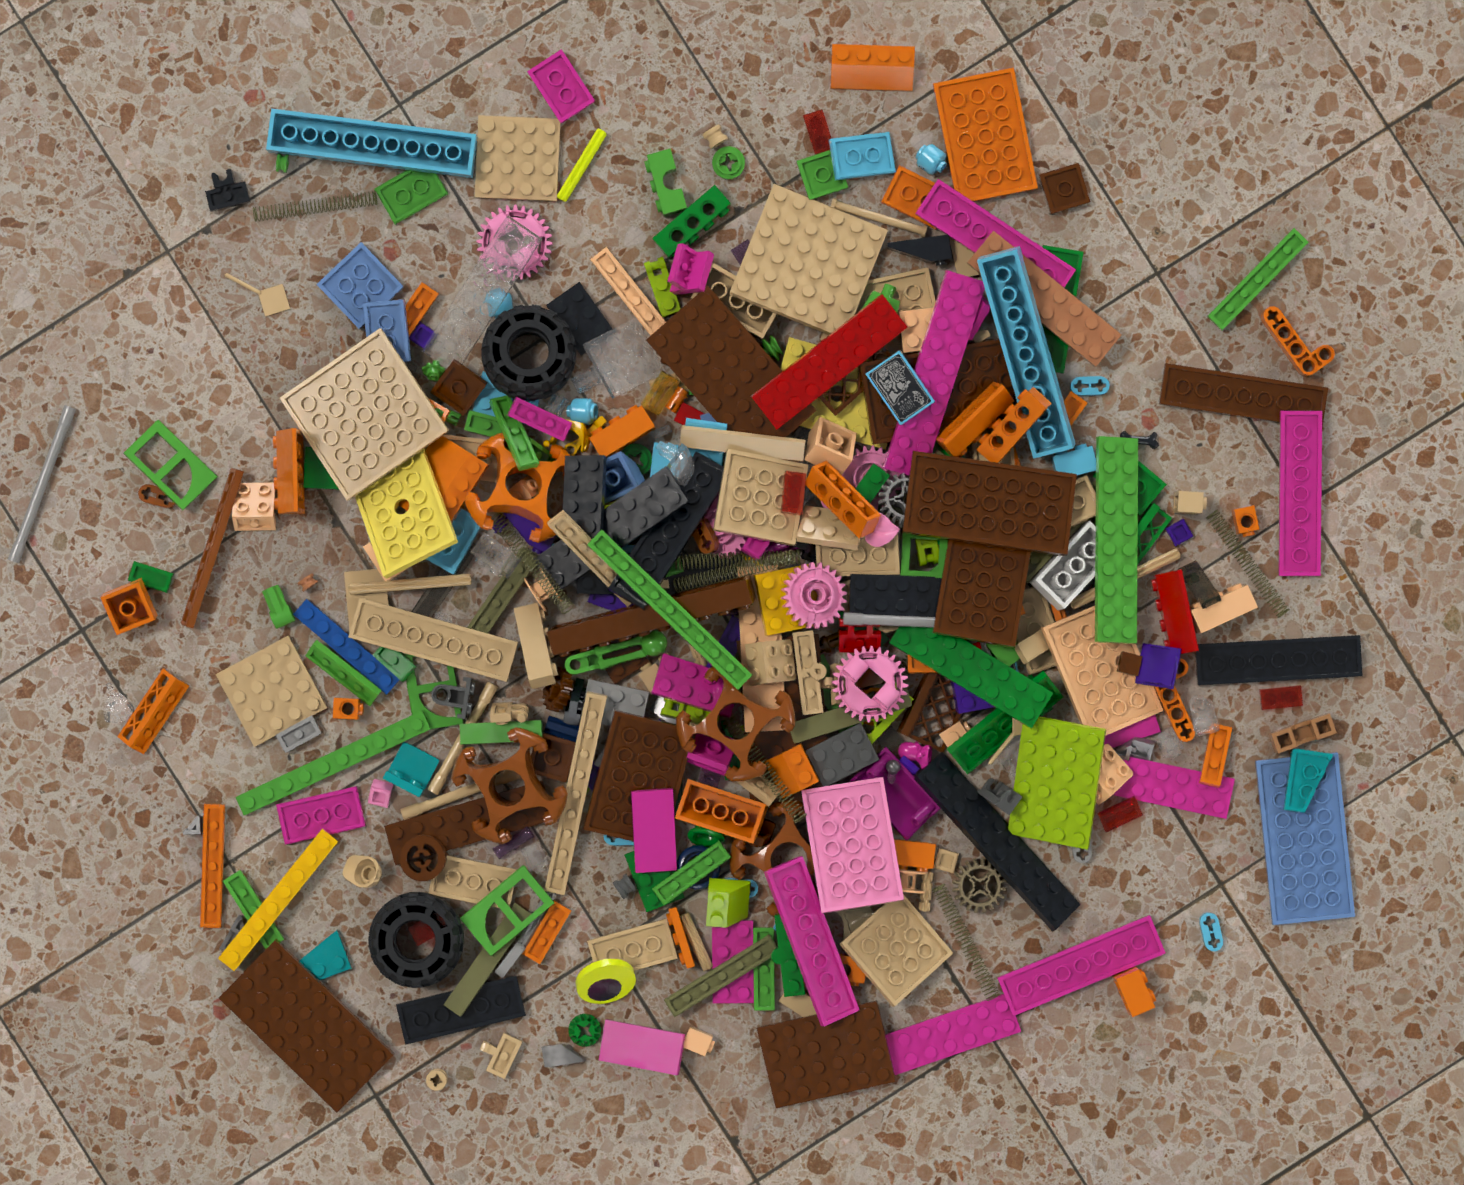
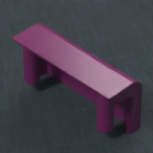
M885 747L877 754L878 761L862 768L850 781L855 782L883 777L891 825L907 841L941 808L914 780L915 777ZM890 760H896L900 764L899 772L894 775L889 774L886 769V764Z

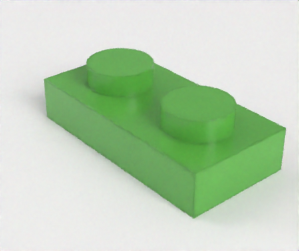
M469 410L464 428L465 431L488 437L502 432L496 417Z

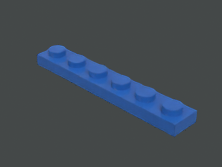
M308 599L294 612L293 615L386 695L400 681L355 639L349 638L348 633Z

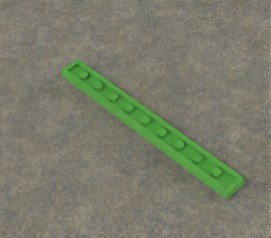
M603 530L587 544L594 553L736 690L752 676L736 658Z
M422 710L237 796L236 800L245 816L430 730L431 727Z

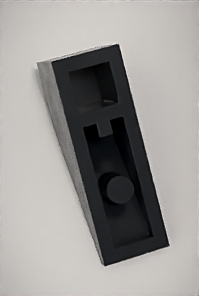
M948 235L887 243L888 250L930 264L935 263L936 266L948 265V261L952 260Z

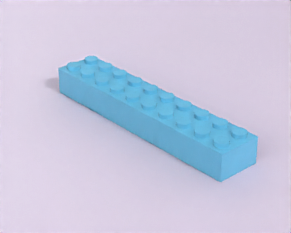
M271 109L266 150L269 153L275 154L280 153L283 155L288 154L291 156L473 178L478 137L476 134Z
M1017 246L978 258L977 263L1016 399L1025 389L1029 391L1035 387L1052 403L1026 432L1033 459L1073 449L1076 444L1021 248ZM1022 406L1023 413L1029 415L1028 408Z

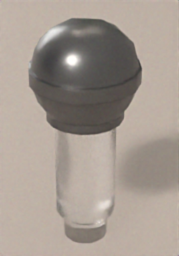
M890 760L886 764L888 771L887 779L890 784L894 783L896 773L900 770V764L896 760Z

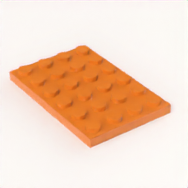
M1014 67L933 83L953 189L973 202L1038 189Z

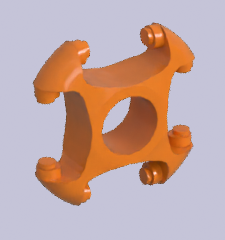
M501 432L488 438L478 446L477 457L484 460L491 457V454L496 457V486L491 497L484 502L480 501L478 494L468 492L465 504L473 520L481 529L492 530L494 520L491 519L492 516L486 515L487 513H511L539 525L540 528L535 527V530H531L529 540H532V542L541 543L557 535L547 524L551 519L547 514V492L551 479L557 472H563L564 477L565 456H570L569 453L560 445H551L549 454L552 455L551 458L557 459L556 461H539L538 467L519 471L511 452L504 447H508L503 433ZM515 473L527 474L536 482L538 495L527 501L518 500L507 491L505 479Z

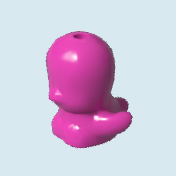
M918 741L914 743L903 742L899 746L898 754L900 758L906 756L910 761H917L923 770L931 762L932 747L930 745L921 746Z

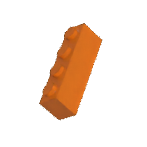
M894 839L899 869L908 870V866L916 867V871L928 872V868L933 869L935 843Z

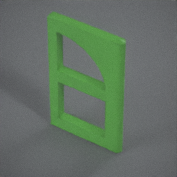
M159 420L155 421L123 453L182 511L218 477ZM158 434L177 453L154 474L135 454ZM184 459L190 467L192 480L187 494L181 500L161 480Z
M903 533L900 575L942 578L948 539ZM911 539L940 541L938 572L909 570Z
M402 653L407 659H409L414 664L413 657L416 656ZM447 665L449 680L417 686L415 669L406 679L411 713L413 715L423 710L431 729L464 724L463 719L457 718V714H462L461 708L454 707L456 717L439 716L429 711L423 705L419 696L420 693L432 692L433 688L440 684L457 686L455 670L452 666Z
M522 865L460 917V920L490 956H493L555 902L526 869V866ZM522 879L528 883L544 903L523 922L502 898L506 892ZM494 903L497 904L515 926L510 933L495 945L491 943L486 931L487 913Z

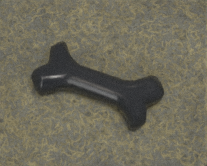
M1126 431L1120 433V437L1138 438V444L1148 445L1152 449H1156L1159 446L1156 441V432L1147 437L1132 436Z

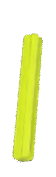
M598 128L557 194V198L561 201L566 202L607 136L606 132Z

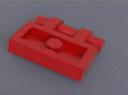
M839 619V627H847V630L839 631V653L854 652V649L862 652L863 646L866 652L869 651L870 646H873L874 652H877L878 648L881 647V631L873 630V626L881 625H843V619ZM854 627H866V630H854Z

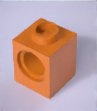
M1255 506L1231 510L1236 534L1242 533L1243 537L1255 535L1254 531L1259 530ZM1243 516H1247L1251 520L1248 528L1243 527L1241 524Z
M334 698L333 718L358 720L360 715L363 716L364 703H360V699ZM346 703H351L354 706V711L350 715L346 714L343 710Z

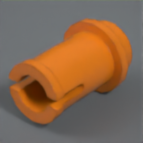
M680 386L677 389L674 388V394L667 405H665L666 408L671 409L674 413H677L684 399L688 398L687 394L689 392Z

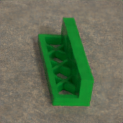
M1155 503L1150 505L1138 522L1137 547L1139 548V557L1137 558V566L1172 519ZM1156 513L1166 519L1161 526L1153 527L1152 519ZM1153 529H1158V531L1154 535ZM1150 530L1152 539L1149 543L1141 544L1140 535L1143 531ZM1147 545L1142 551L1141 546Z

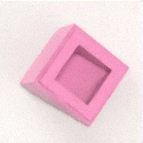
M374 779L368 803L388 808L394 784Z

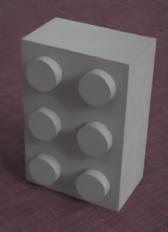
M588 679L586 693L590 691L607 695L601 724L611 725L614 710L645 716L649 691Z

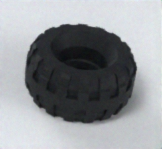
M533 304L532 306H514V308L499 314L487 328L481 348L482 363L488 379L498 391L512 399L518 397L527 402H534L535 400L553 396L554 393L561 390L567 384L575 368L576 343L568 324L551 309L548 310ZM523 335H535L542 338L548 346L547 360L541 366L534 369H523L516 366L509 355L512 342Z
M409 892L391 899L377 912L370 926L368 947L374 965H376L383 976L403 987L422 988L440 982L456 967L463 952L464 930L458 914L445 900L429 893ZM410 921L424 922L434 932V949L423 959L414 960L407 958L398 949V931L404 924Z

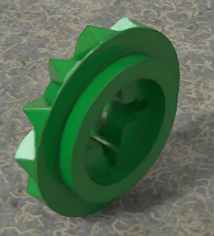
M635 443L626 446L622 450L627 456L630 454L636 457L642 453L639 460L643 466L639 464L637 466L642 475L649 471L652 464V455L647 447Z
M590 1014L577 1015L569 1024V1037L574 1044L581 1047L591 1046L600 1038L601 1025L597 1018ZM590 1023L588 1031L592 1036L584 1034L579 1037L581 1029L578 1025L585 1027Z

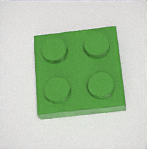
M830 150L796 161L809 200L848 188L846 179L835 180Z

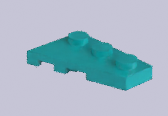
M1295 748L1291 750L1284 810L1305 813L1334 754Z
M338 929L299 960L319 981L352 968Z

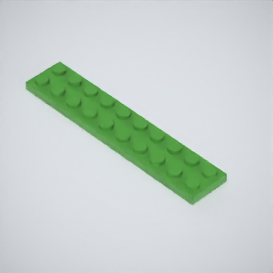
M1096 437L1095 642L1136 644L1138 438Z

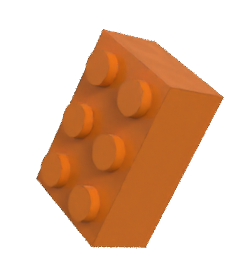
M634 405L626 410L627 415L624 417L616 416L609 421L610 425L606 428L599 427L591 432L592 436L589 439L599 455L609 457L618 453L626 446L656 429L642 405L640 407Z

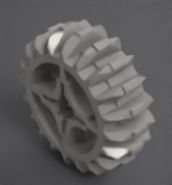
M904 472L901 474V479L894 475V482L891 479H887L886 483L888 486L882 485L881 489L884 492H879L878 495L881 498L878 501V505L884 506L880 509V513L887 512L885 516L888 519L892 518L891 522L893 524L898 521L899 528L903 526L904 515L893 510L891 505L901 508L903 514L905 513L906 504H904L903 497L904 494L907 497L909 478H906ZM901 487V494L889 499L892 491Z

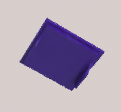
M1143 643L1140 655L1142 656V661L1135 683L1174 689L1182 649Z

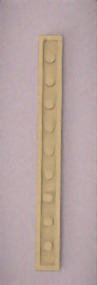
M590 691L586 693L566 787L568 798L564 811L560 816L545 885V891L565 895L607 695Z

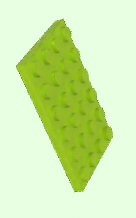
M1040 716L1032 729L1022 724L1013 789L1022 796V799L1010 814L1008 830L1013 835L1086 850L1089 849L1106 729Z

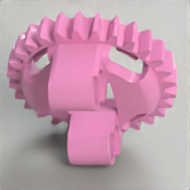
M516 204L513 210H510L508 205H506V211L498 208V215L491 212L493 219L485 218L488 223L487 226L484 224L480 225L484 229V232H478L482 239L476 241L478 244H482V247L477 248V251L484 252L480 259H487L484 266L491 264L492 266L489 271L493 272L496 269L497 277L504 273L505 280H507L509 275H511L513 281H515L516 275H519L520 279L523 280V274L526 273L530 278V271L533 270L537 274V266L544 268L541 261L549 260L545 253L551 254V250L547 249V246H552L553 243L547 241V239L551 238L552 234H546L545 232L550 228L549 226H542L545 223V219L537 220L540 216L539 213L532 216L533 209L525 212V206H522L521 210H518ZM517 227L529 243L511 257L499 239ZM490 231H491L490 242H489V245H488L489 233H490ZM542 237L540 246L541 254H538L539 239ZM507 265L512 267H518L519 271H516V269L511 268L504 269L502 268V266Z
M863 646L862 653L854 649V656L847 653L848 660L841 659L844 665L836 666L840 673H833V676L838 678V680L832 681V684L837 685V688L833 689L832 692L839 693L835 700H842L839 707H847L844 712L845 714L852 711L851 718L858 714L859 721L865 716L869 723L871 717H874L875 721L878 722V716L881 715L885 720L886 712L892 716V708L900 709L896 703H904L900 696L907 695L905 691H902V688L908 687V684L903 683V680L908 679V676L901 675L905 668H898L901 661L894 662L896 655L889 658L888 650L882 654L881 647H879L877 652H874L873 646H870L869 651L866 652ZM868 668L886 682L872 699L855 686V683ZM895 674H896L897 690H896V688H895V678H894ZM843 677L845 678V687H846V693H845V694H843V692H844V685H843L844 681H842ZM867 708H870V709H871V708H880V709H881L880 711H877V710L868 711V710H867V712H863V710H864V709H867Z

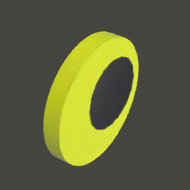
M603 959L583 968L577 975L575 984L577 993L583 1000L594 1004L614 1002L626 996L633 989L636 977L633 967L628 962L620 959Z

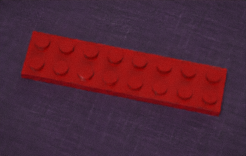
M881 294L751 397L777 430L908 327L884 295Z

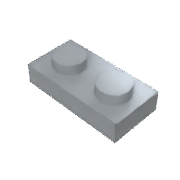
M311 715L276 734V737L284 752L287 753L322 734V731L315 718Z

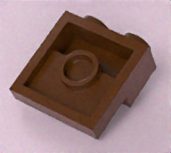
M543 733L548 750L538 753V751L533 749L530 755L535 774L567 783L576 742Z

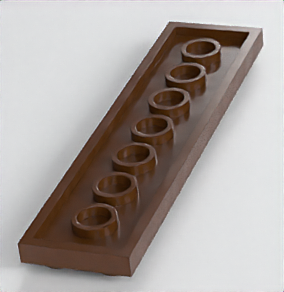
M1165 363L1159 404L1279 423L1280 411H1322L1323 428L1328 387Z
M543 780L539 781L546 791ZM525 785L498 794L505 800L518 801L525 794ZM482 797L385 825L384 828L395 866L400 864L399 857L404 844L417 835L427 834L436 837L444 845L446 851L486 840L473 832L471 823L480 818L482 821L485 820L486 824L490 823L485 798ZM538 806L516 811L500 822V828L514 832L545 823L543 816L544 812L548 811V809ZM425 844V847L432 851V855L436 854L432 846ZM413 846L409 852V862L427 856H424L422 853L419 857L413 858L414 853L418 850L417 846Z

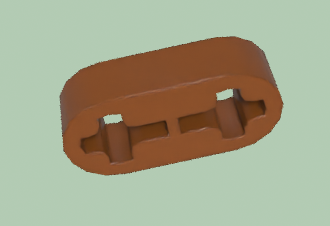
M145 484L138 491L139 498L143 502L164 508H172L176 505L174 502H169L166 505L165 500L159 499L160 495H166L157 486ZM148 488H151V492L157 494L156 498L149 496V498L146 499V495L143 494V491H147Z
M704 517L701 521L702 526L700 529L695 530L693 537L701 552L706 554L714 553L719 548V540L709 520ZM708 541H711L712 544H710V547L707 548L706 544L708 543Z

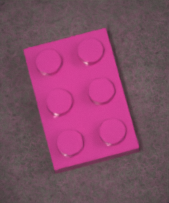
M562 49L527 71L560 124L595 103L594 98Z

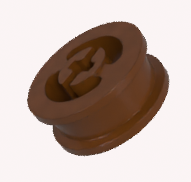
M421 834L414 836L404 844L399 860L403 872L408 877L416 881H429L438 876L444 869L447 853L444 845L436 837ZM425 844H428L437 853V865L433 870H430L428 866L432 863L433 858H428L425 863L422 860H416L414 864L421 868V872L417 871L409 862V852L413 846H417L418 850L414 853L413 858L419 857L422 853L424 856H430L433 853L425 847Z

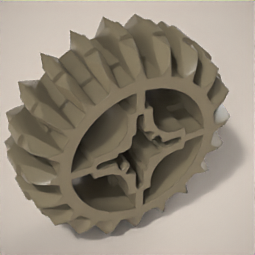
M973 858V865H970V862L966 860L967 868L964 869L963 866L959 865L958 868L962 873L954 872V875L959 877L958 880H952V884H958V887L952 888V892L959 891V894L954 897L955 900L963 899L959 903L960 906L968 903L966 906L967 911H970L971 907L974 906V913H978L979 907H981L983 913H986L985 906H988L991 911L994 910L993 902L998 906L1000 905V902L997 900L998 896L1002 899L1005 898L1000 891H1007V887L1001 886L1002 883L1007 881L1000 879L1001 874L997 873L994 867L991 868L992 865L989 861L985 865V858H981L980 864L977 863L976 858ZM978 868L988 870L986 874L979 878L970 873V871ZM993 875L996 880V889L994 894H992L987 887V884L991 880L990 878ZM965 876L971 882V888L966 895L963 892ZM972 878L978 882L983 880L985 883L983 886H985L984 889L987 893L981 889L975 890L974 887L976 885H974L975 882ZM979 893H982L989 898L984 902H974L970 900L973 896Z

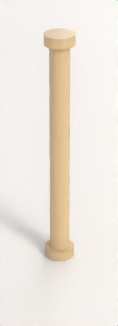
M833 198L830 206L840 211L920 234V237L923 238L928 227L926 225L922 227L839 202L836 198Z

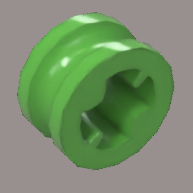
M278 153L276 172L283 170L284 173H287L289 155L282 156Z

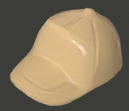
M352 855L346 861L343 876L358 887L369 888L379 883L382 877V869L379 863L372 857Z

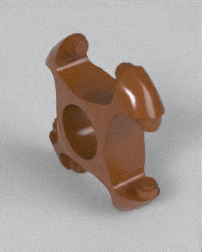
M711 667L705 673L704 678L711 683L717 682L719 678H722L724 687L714 709L698 725L689 726L692 721L690 719L691 715L683 710L679 712L676 717V729L681 747L686 752L692 753L697 746L695 744L696 740L691 738L693 735L702 734L723 743L740 760V768L736 766L728 768L724 774L730 781H746L762 776L767 770V765L761 761H758V763L754 761L752 766H750L748 763L750 749L757 735L772 719L777 717L783 718L780 722L782 725L781 729L788 733L794 729L795 711L792 700L788 693L780 690L774 698L777 700L775 703L780 706L779 708L769 709L747 699L714 667ZM731 704H741L747 707L754 717L752 731L746 737L739 740L725 737L718 728L720 712Z
M518 727L507 732L511 742L520 743V749L514 755L492 764L477 765L472 762L476 756L474 747H467L462 749L457 757L451 776L456 787L465 783L467 779L465 774L473 778L485 798L490 818L489 824H486L485 820L482 821L481 818L471 822L473 832L486 840L499 844H505L512 840L509 830L506 831L504 828H500V822L504 818L519 810L541 806L548 809V811L544 812L543 816L545 824L552 825L562 815L568 798V792L564 785L555 788V792L552 793L554 797H551L544 790L535 774L530 756V748L533 746L534 751H538V753L548 750L546 740L532 731ZM511 770L521 776L525 784V794L521 800L508 801L498 794L495 788V777L499 771Z
M782 801L773 802L769 806L768 811L774 817L776 815L780 817L783 813L785 814V823L771 842L753 854H743L747 849L745 841L735 839L732 842L730 849L731 858L729 860L731 875L735 879L740 880L746 875L744 872L746 868L743 866L746 863L753 864L763 872L771 869L770 859L772 852L778 845L786 842L797 843L804 849L809 875L815 872L810 844L799 833L793 818H791L804 810L803 802L796 801L787 809L793 808L790 812L783 808L784 805H781ZM794 801L788 802V803L785 805V807L789 806V805L792 804ZM805 811L800 813L798 816L801 817L803 814H805ZM774 902L766 908L772 917L775 914H779Z

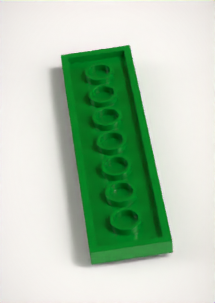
M899 626L889 642L890 645L1030 729L1033 728L1053 695V692L964 639L932 633L933 627Z

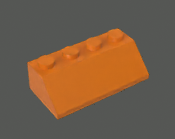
M832 44L830 89L913 91L915 46Z
M992 382L937 436V443L950 456L962 457L967 452V447L972 442L976 443L982 437L981 433L986 428L990 429L997 421L996 418L1000 414L1004 415V412L1014 402L1007 389L1002 384Z
M688 779L675 819L754 844L762 827L768 806L764 803Z

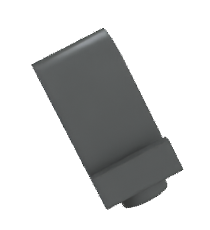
M463 677V681H466V687L440 684L433 688L431 697L436 704L462 708V714H457V718L467 719V715H471L472 703H469L470 695H474L476 683L472 682L473 678ZM441 688L445 689L448 693L447 698L443 701L437 697V692Z

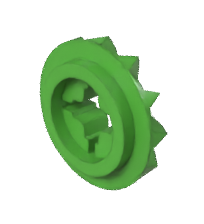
M726 146L720 148L714 154L712 167L721 178L734 179L744 170L745 159L737 148ZM727 154L730 161H738L732 164L731 171H729L727 166H720V164L726 161Z

